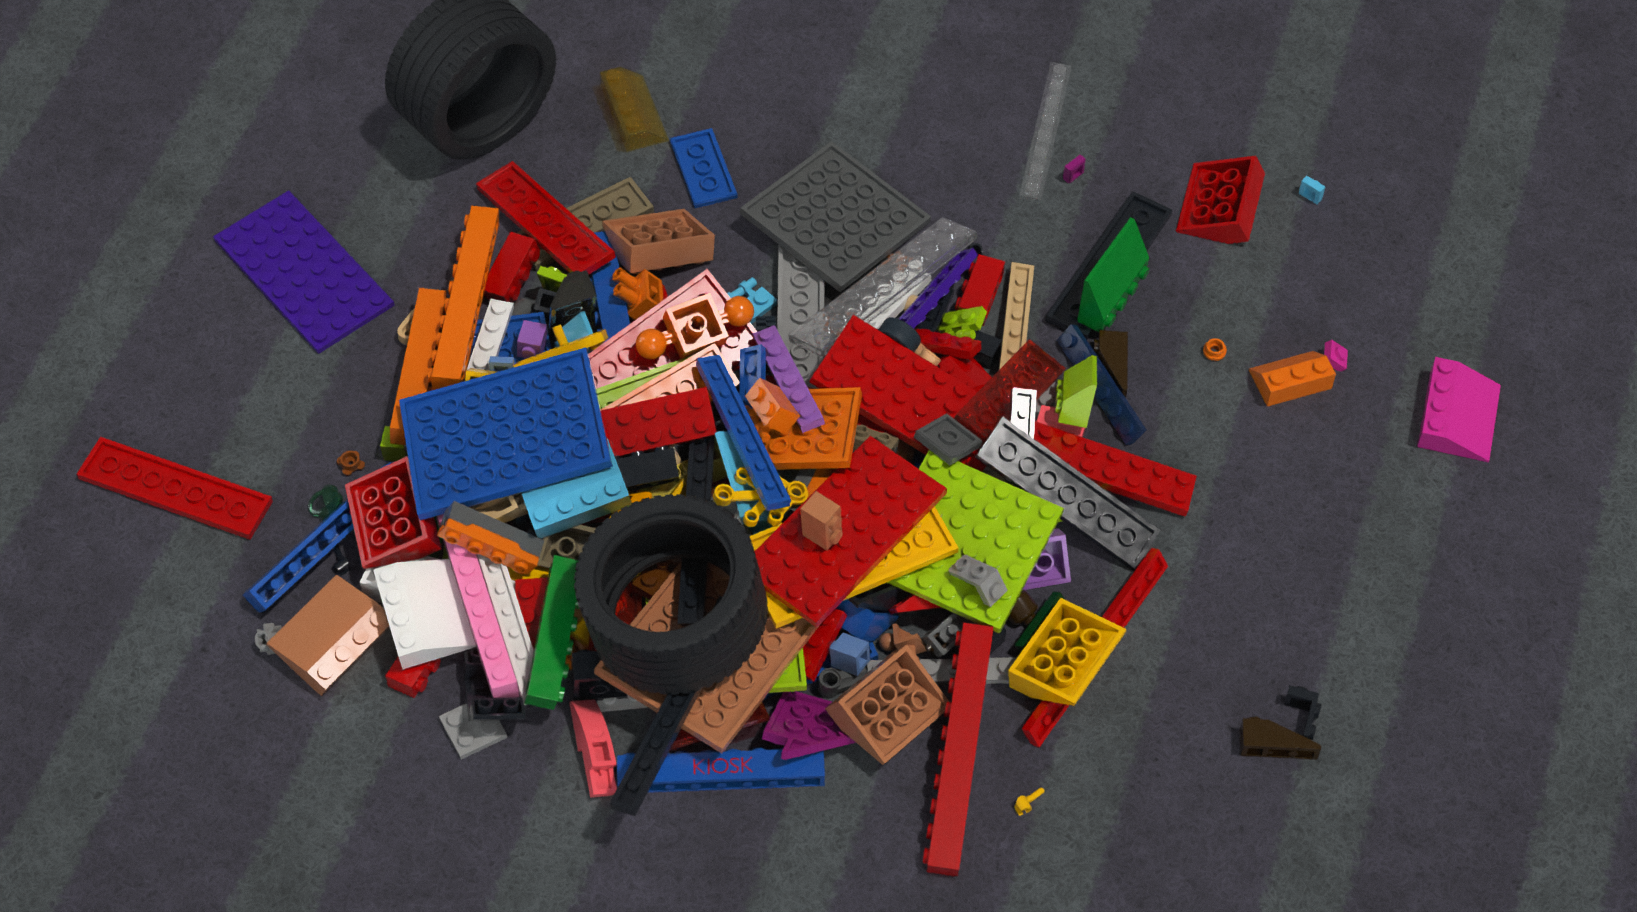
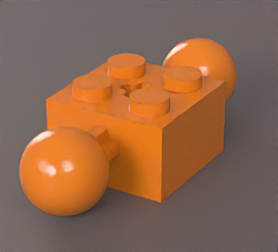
M708 293L666 309L662 317L667 331L660 332L652 328L643 330L637 336L636 349L642 357L656 359L665 352L667 345L674 344L680 359L702 351L713 343L719 347L724 345L729 337L724 324L730 323L737 327L747 325L754 316L753 304L746 297L735 296L726 302L723 310L718 311L711 294ZM693 324L694 327H699V330L692 328L691 325Z

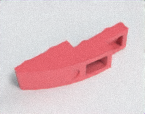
M595 699L571 701L569 704L577 749L582 751L590 798L614 795L617 786L613 768L617 764L610 734L602 712Z

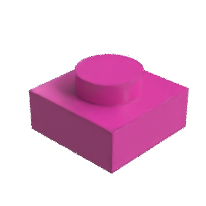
M1334 340L1326 342L1324 355L1327 356L1332 367L1337 371L1346 370L1348 350Z

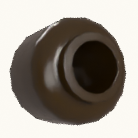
M1022 590L1008 616V620L1015 626L1021 623L1027 626L1036 616L1034 613L1037 611L1038 605L1026 590Z

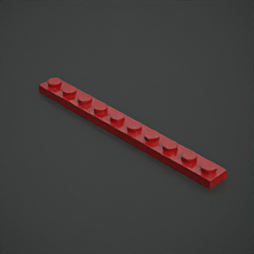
M1150 549L1102 618L1125 628L1168 567L1159 549ZM1042 700L1022 727V731L1030 744L1040 747L1069 705Z

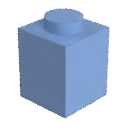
M842 633L830 645L831 666L858 676L870 661L869 642Z

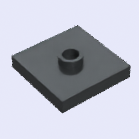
M947 413L918 429L914 435L915 439L948 465H952L979 449L983 442Z

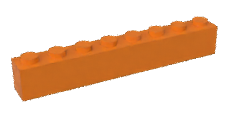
M419 288L390 424V444L406 445L399 400L432 391V382H428L429 368L434 367V364H432L433 351L438 350L436 346L437 333H442L440 328L441 316L446 315L444 307L447 291L426 288Z

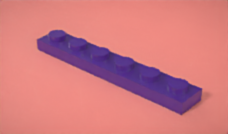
M974 248L957 252L899 319L910 325L913 329L926 319L925 315L938 305V300L948 294L952 284L958 282L961 279L960 275L970 268L971 263L978 256Z

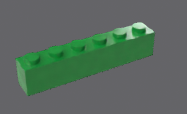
M554 555L550 564L524 704L554 710L557 702H562L565 687H561L562 678L566 679L569 670V664L565 663L566 655H571L574 640H570L571 631L575 632L578 617L574 616L575 608L579 609L574 588V575L578 560Z

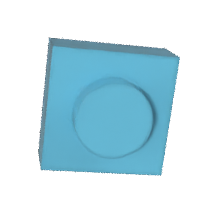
M1306 175L1301 181L1298 194L1318 204L1323 198L1325 186Z

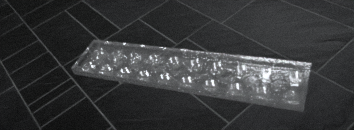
M944 217L940 218L788 334L789 341L824 358L853 315L866 323L871 322L978 239L977 231Z

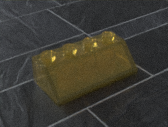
M623 67L600 72L601 89L626 152L669 141L643 76Z

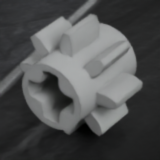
M274 623L263 624V629H257L255 643L260 652H267L268 655L276 654L266 643L282 628L281 625L274 626Z

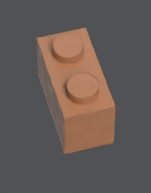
M815 491L800 508L802 532L804 537L828 550L832 544H837L843 535L841 507Z

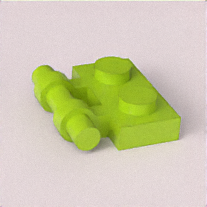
M983 306L947 312L938 331L960 338L970 337L975 339V331L981 329L987 311Z

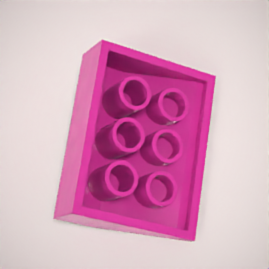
M1435 357L1430 370L1417 447L1489 462L1501 385L1458 361Z

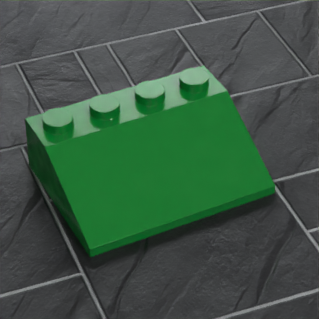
M1130 217L1084 280L1077 321L1097 332L1112 326L1117 311L1121 312L1124 309L1128 296L1134 295L1140 279L1144 280L1149 273L1150 268L1147 267L1149 255L1135 219Z

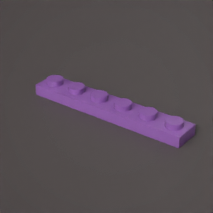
M775 325L753 333L756 344H762L766 348V364L777 385L800 415L796 422L802 433L824 425V418Z

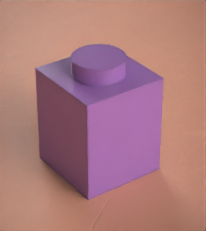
M523 321L517 340V357L527 359L544 351L547 341V324Z

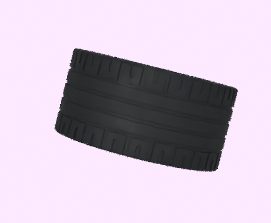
M435 0L430 6L423 9V12L419 13L416 19L412 20L409 24L410 26L404 30L403 35L397 41V45L393 48V53L390 55V62L387 64L385 73V92L391 106L443 155L452 159L464 160L486 155L488 152L491 153L511 138H514L531 121L532 116H535L542 102L546 99L547 92L551 88L550 85L553 83L556 68V51L549 36L508 0ZM486 57L473 76L457 89L467 73Z
M668 494L663 497L659 495L651 499L648 497L642 499L643 501L631 503L632 505L621 508V511L613 513L587 539L588 542L584 544L583 552L580 553L578 557L579 562H577L575 568V595L596 652L604 665L610 669L611 673L618 676L623 682H627L628 685L636 686L643 691L648 690L651 693L659 692L666 695L668 693H671V695L679 694L680 692H683V694L691 693L693 690L699 691L703 687L708 688L713 686L715 682L723 681V678L732 675L733 671L738 670L742 663H745L750 658L749 655L754 653L756 645L760 643L761 635L764 633V625L767 623V596L751 539L745 528L741 526L737 518L734 519V515L729 511L726 512L725 508L717 506L716 503L707 502L706 499L700 497L697 499L695 496L688 495L686 497L681 494H676V496ZM675 558L700 559L716 565L730 576L727 590L717 606L701 620L687 627L664 632L646 631L626 624L615 615L617 603L626 586L640 572L656 563Z

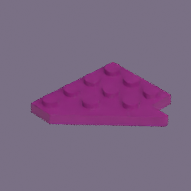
M797 691L783 692L764 729L762 738L774 744L784 745L781 755L783 760L856 743L837 726L825 708L832 701Z

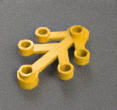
M741 467L737 469L735 481L741 485L748 484L755 489L746 468ZM739 474L745 475L746 478L740 477ZM780 477L791 502L788 507L770 510L767 517L769 524L773 526L780 525L784 514L792 505H801L808 498V490L805 484L800 481L789 483ZM720 484L714 490L713 500L721 507L728 506L731 502L758 501L751 510L745 512L743 517V523L746 526L754 527L757 525L759 516L764 512L765 507L756 489L734 491L731 486ZM772 515L777 516L779 519H774ZM751 516V517H753L755 520H750V519H748V517Z

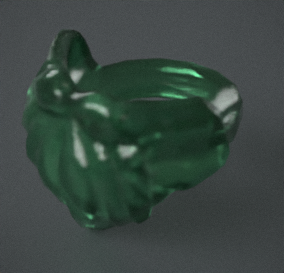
M326 484L322 490L312 495L308 502V511L311 515L321 517L324 520L343 503V496L338 492L336 486ZM322 495L325 507L320 510H314L313 503L315 499Z

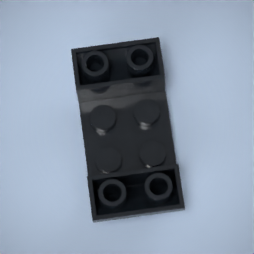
M477 647L463 651L464 690L469 721L525 719L522 697H492Z

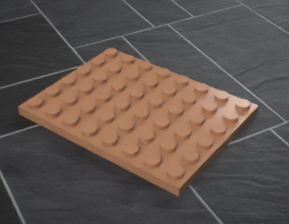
M681 562L632 621L630 626L654 632L678 629ZM709 562L705 616L712 611L719 596H724L730 579L726 572ZM767 614V623L764 625L765 630L763 635H761L760 643L756 645L754 653L750 654V658L745 663L743 662L738 670H734L732 675L723 678L724 680L719 683H713V686L702 688L682 729L720 753H723L817 630L816 627L804 618L776 629ZM600 661L594 669L595 675L658 713L667 696L659 692L643 691L636 686L628 685L627 682H623L618 676L611 673L603 661Z

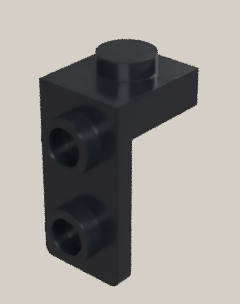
M1289 685L1284 704L1309 711L1303 736L1313 740L1316 731V725H1312L1313 718L1318 719L1322 704L1317 703L1319 693L1309 691L1302 686L1294 687Z

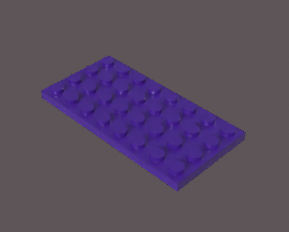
M289 190L213 236L214 241L318 354L395 306L394 301Z

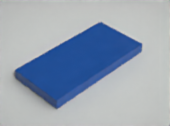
M712 128L669 138L694 208L738 198Z

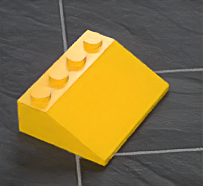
M1060 598L1009 668V687L1030 698L1075 706L1126 633V629Z

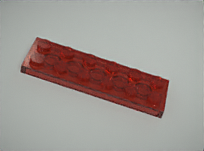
M1029 339L956 414L954 419L984 443L1001 417L1009 421L1010 393L1012 388L1037 390V401L1062 375L1066 368Z

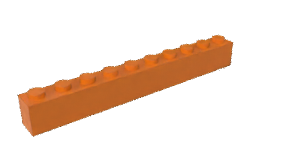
M471 206L469 215H465L464 228H466V231L461 232L460 238L462 248L458 247L456 260L458 264H454L452 273L454 281L449 282L448 292L450 298L445 299L444 310L446 315L441 316L440 328L442 333H437L436 346L438 350H434L432 355L434 367L429 368L428 382H432V390L461 383L465 380L499 229V208Z

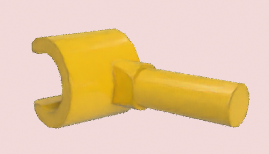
M1042 787L1028 796L1022 795L1018 797L1014 808L1019 816L1023 815V810L1026 813L1032 810L1030 803L1045 792Z

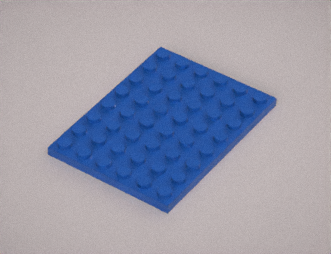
M586 347L399 400L417 515L420 520L444 514L453 501L470 507L613 467L589 353Z

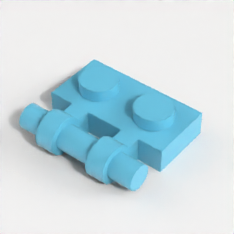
M753 277L747 281H742L738 284L737 289L727 293L730 298L746 295L747 299L751 301L754 307V316L750 321L751 324L756 321L757 316H763L778 304V300L763 287L757 291L752 289L757 285V281Z

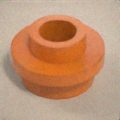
M1217 338L1210 339L1203 347V354L1212 361L1223 359L1227 352L1224 342Z

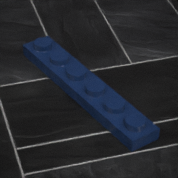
M1071 324L1057 339V342L1073 366L1091 355L1097 356L1077 325ZM1097 356V387L1094 397L1124 443L1131 445L1147 429Z

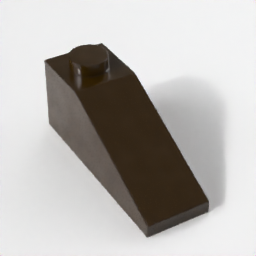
M1100 330L1099 338L1094 339L1093 350L1095 353H1098V358L1126 398L1128 387V332Z
M1259 717L1242 719L1240 726L1241 756L1318 760L1321 751L1320 744L1268 719H1260Z

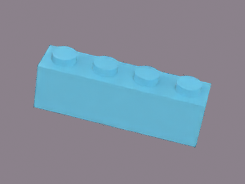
M728 431L716 432L717 443L733 490H755L748 484L741 485L735 481L737 469L745 468ZM739 474L740 477L746 478L745 475ZM736 501L742 520L745 512L751 510L758 501ZM764 510L759 516L756 526L748 527L753 534L773 527L767 521L770 510ZM772 515L774 519H779L777 516ZM751 516L748 517V519H750V520H755V519H754L753 517H751Z

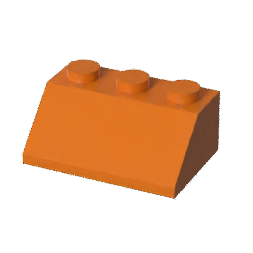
M1315 351L1248 369L1267 407L1332 389L1336 376L1327 356Z

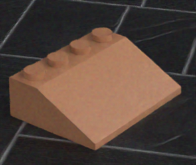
M685 209L602 221V226L620 264L632 274H639L644 269L647 271H660L667 267H683L685 264L692 263L703 264L705 261L713 260L715 235Z
M335 575L266 645L322 696L390 626L385 610L376 601L340 576Z
M906 644L888 655L825 709L845 734L883 765L945 712L946 702H949V700Z

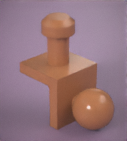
M897 623L892 625L893 634L885 633L880 637L879 645L882 650L887 652L893 651L895 648L899 649L907 644L920 661L916 654L927 651L918 633L912 635L900 629Z

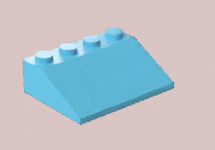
M609 441L608 446L613 467L521 492L538 538L542 539L621 510L625 506L632 505Z

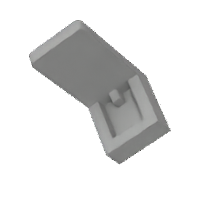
M963 555L948 569L951 575L974 585L983 603L991 607L1008 591L996 568L968 555Z

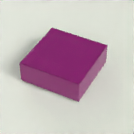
M1078 155L1064 166L1063 179L1067 183L1073 182L1084 173L1086 159L1083 156Z

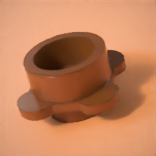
M346 451L338 457L337 464L342 467L344 475L349 476L356 470L364 469L365 463L360 460L359 452Z

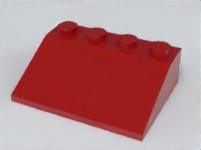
M1257 156L1194 163L1176 232L1227 244L1249 242L1265 176Z
M408 456L345 484L361 564L364 569L421 559L442 549L440 539L437 536L438 531L435 518L431 517L420 520L417 515Z

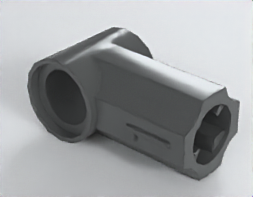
M864 667L860 674L856 676L840 669L826 668L820 673L817 692L823 698H833L838 693L849 689L867 674V670ZM824 682H832L834 685L828 686Z

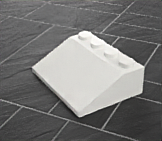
M449 559L397 562L373 569L402 669L476 647Z

